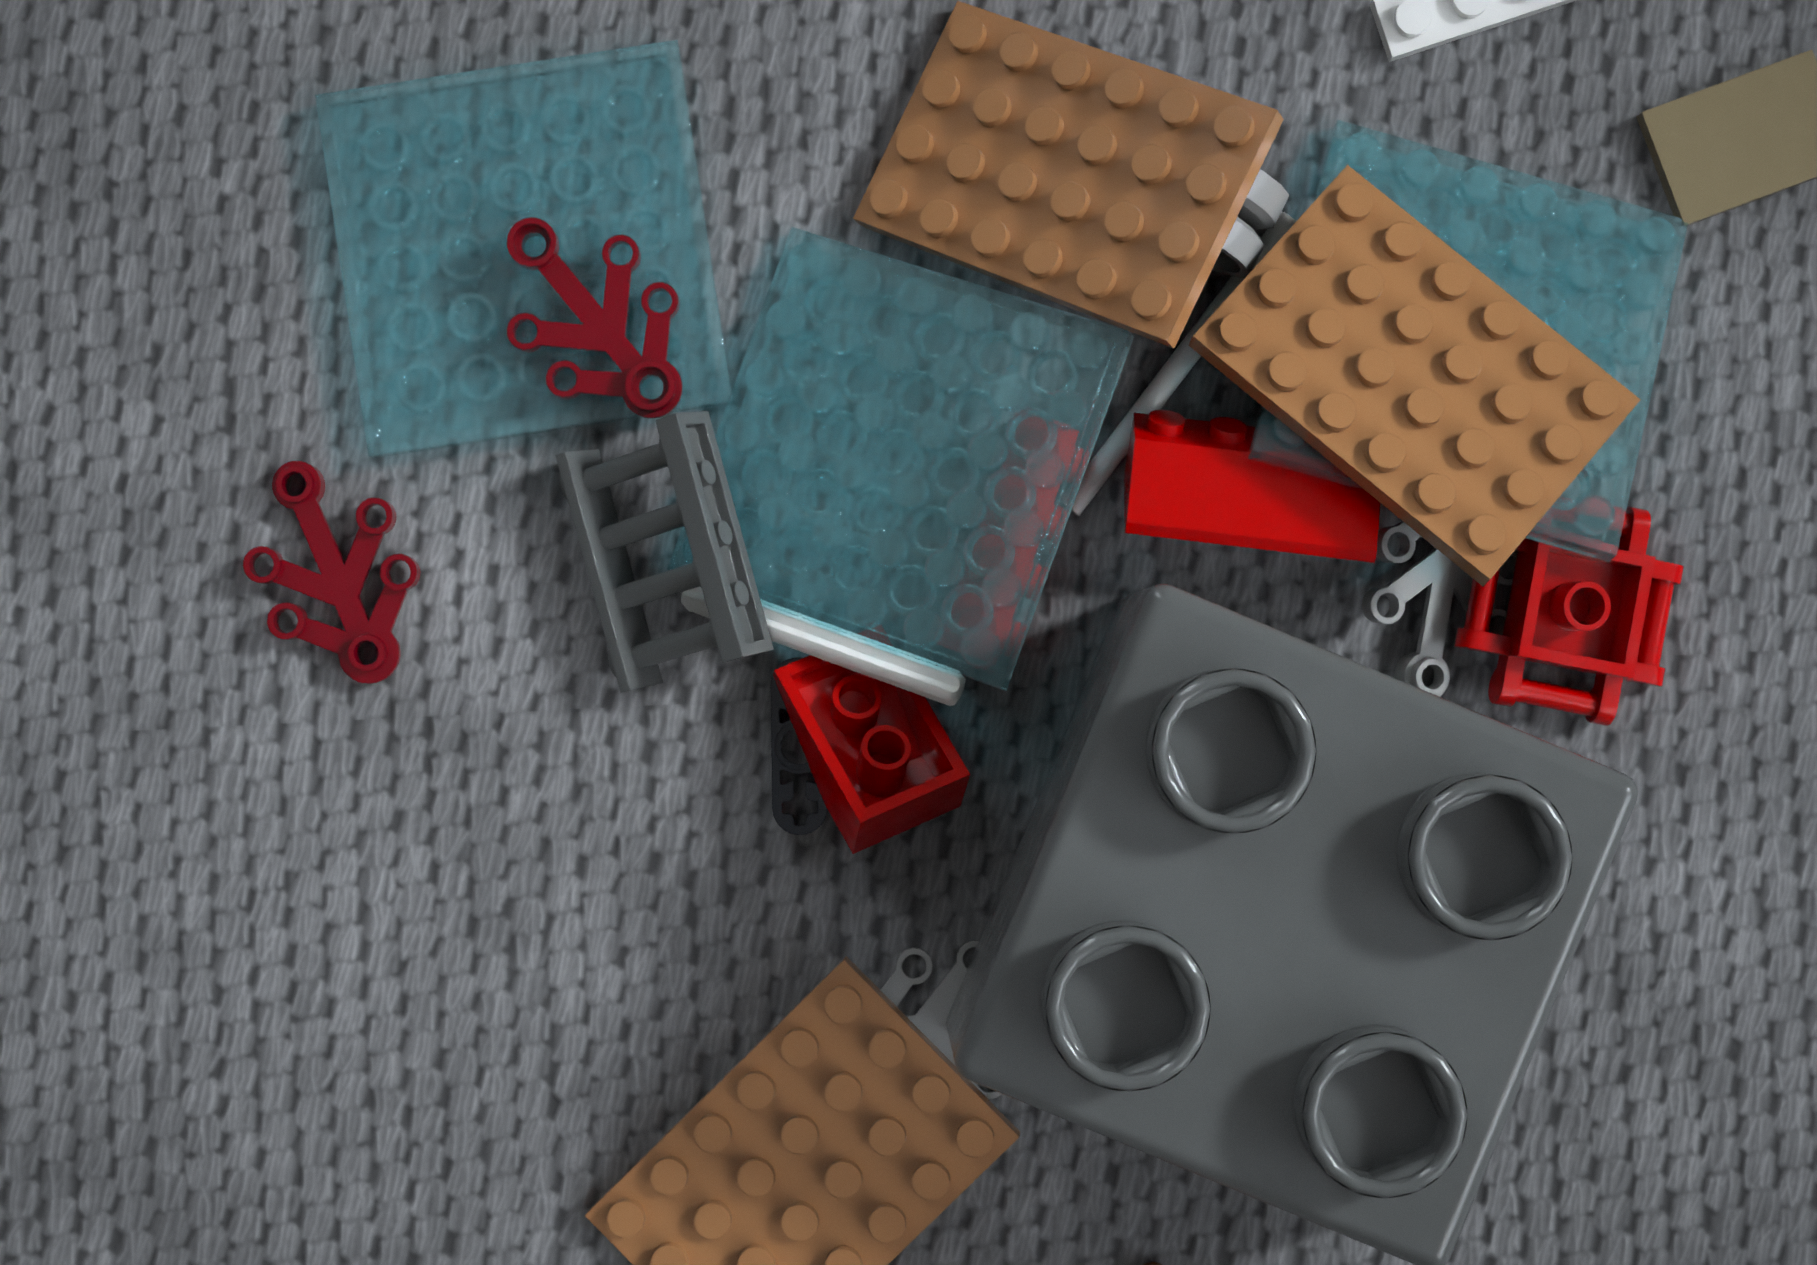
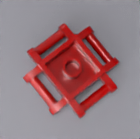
M1558 498L1514 551L1518 554L1503 635L1489 633L1500 569L1484 587L1474 579L1472 580L1464 628H1457L1454 646L1499 655L1497 668L1491 676L1488 689L1489 700L1492 704L1511 707L1515 702L1585 715L1586 720L1590 723L1608 726L1613 722L1617 713L1623 680L1650 686H1663L1665 668L1660 667L1674 585H1681L1684 566L1655 560L1656 557L1646 555L1651 527L1649 511L1634 507H1627L1624 511ZM1552 521L1618 535L1620 541L1619 549L1548 535L1550 523ZM1525 661L1596 674L1594 687L1591 691L1524 679L1522 677Z

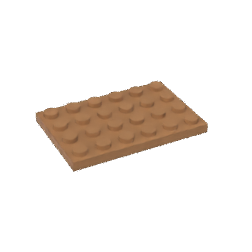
M957 1L853 219L869 230L1174 349L1284 119L1277 109Z
M1348 164L1199 328L1189 343L1193 350L1483 587L1641 400Z
M846 956L588 1210L585 1217L633 1265H888L1020 1137V1131L970 1080L960 1075L956 1066Z

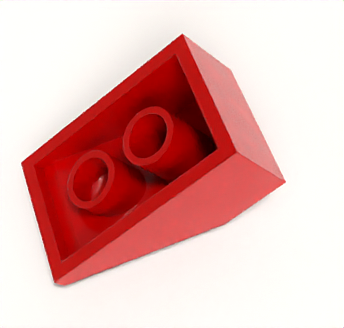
M883 625L860 634L895 647ZM811 655L774 670V680L824 804L852 854L961 806L970 773L924 696Z

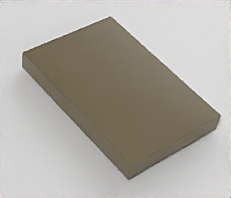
M1812 49L1643 111L1636 116L1678 229L1817 178V61Z

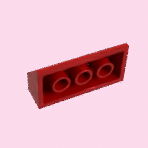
M1154 410L1149 414L1134 412L1123 479L1125 533L1375 563L1380 502L1285 424L1276 425L1270 429L1246 426L1242 421L1229 417H1217L1211 421L1186 419L1181 414L1170 410Z

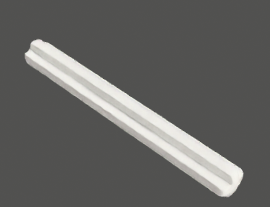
M696 587L682 593L681 603L688 611L710 618L701 587ZM760 599L773 642L948 706L957 704L962 695L966 679L959 670Z

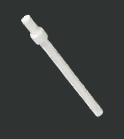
M1281 212L1274 228L1267 229L1260 239L1264 247L1255 266L1296 222L1290 215ZM1230 277L1093 457L1074 485L1071 486L1060 502L1077 516L1081 515L1128 453L1134 412L1149 414L1151 411L1161 410L1201 357L1200 354L1189 346L1192 336L1245 278Z

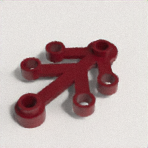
M530 217L515 223L507 236V248L511 257L518 265L527 270H539L583 325L540 321L533 314L520 313L514 316L508 323L507 337L510 343L518 350L528 353L534 352L542 346L607 352L622 371L581 370L575 363L561 360L552 364L546 373L548 389L558 398L565 400L573 399L580 394L622 397L627 407L633 413L648 419L661 418L672 412L680 402L683 392L680 374L667 361L671 319L679 311L680 300L674 288L664 282L652 283L643 291L641 304L648 318L641 356L626 338L631 276L641 261V252L636 242L626 235H615L605 242L602 249V257L607 265L602 309L559 257V239L547 222L539 218ZM534 236L544 238L546 248L540 256L530 257L525 254L524 247L529 238ZM621 244L630 246L633 255L627 264L616 265L611 261V252L616 246ZM660 291L667 292L672 298L669 309L662 313L651 310L649 302L652 295ZM525 322L534 323L537 327V336L530 343H520L516 338L517 328ZM564 369L573 370L577 378L574 387L568 391L558 390L555 386L556 375ZM651 377L658 378L663 382V392L655 399H647L641 393L642 383Z
M287 462L276 471L273 477V494L280 504L294 510L321 574L283 560L278 551L264 546L255 547L245 555L243 560L244 572L254 582L262 584L275 582L335 606L345 628L343 630L310 619L306 611L297 604L280 603L270 610L267 617L268 628L274 636L286 640L299 638L337 653L343 671L357 682L367 684L381 682L390 677L398 667L401 650L392 630L408 590L415 587L420 579V567L416 560L404 554H393L387 557L380 568V577L385 585L370 618H368L361 602L360 594L384 534L390 532L395 526L397 516L394 507L389 502L380 498H368L358 506L356 521L359 529L346 562H344L319 504L325 493L323 475L316 467L306 462ZM294 474H301L306 481L305 490L298 496H291L286 488L288 479ZM380 505L386 511V520L382 526L372 528L367 523V512L373 506ZM268 554L274 563L273 570L269 575L261 577L256 573L254 564L260 555ZM405 561L410 567V577L405 583L396 584L391 579V568L395 563ZM285 610H292L298 619L296 628L289 633L282 631L278 624L279 616ZM367 641L373 642L378 648V657L370 665L362 663L358 656L360 646Z

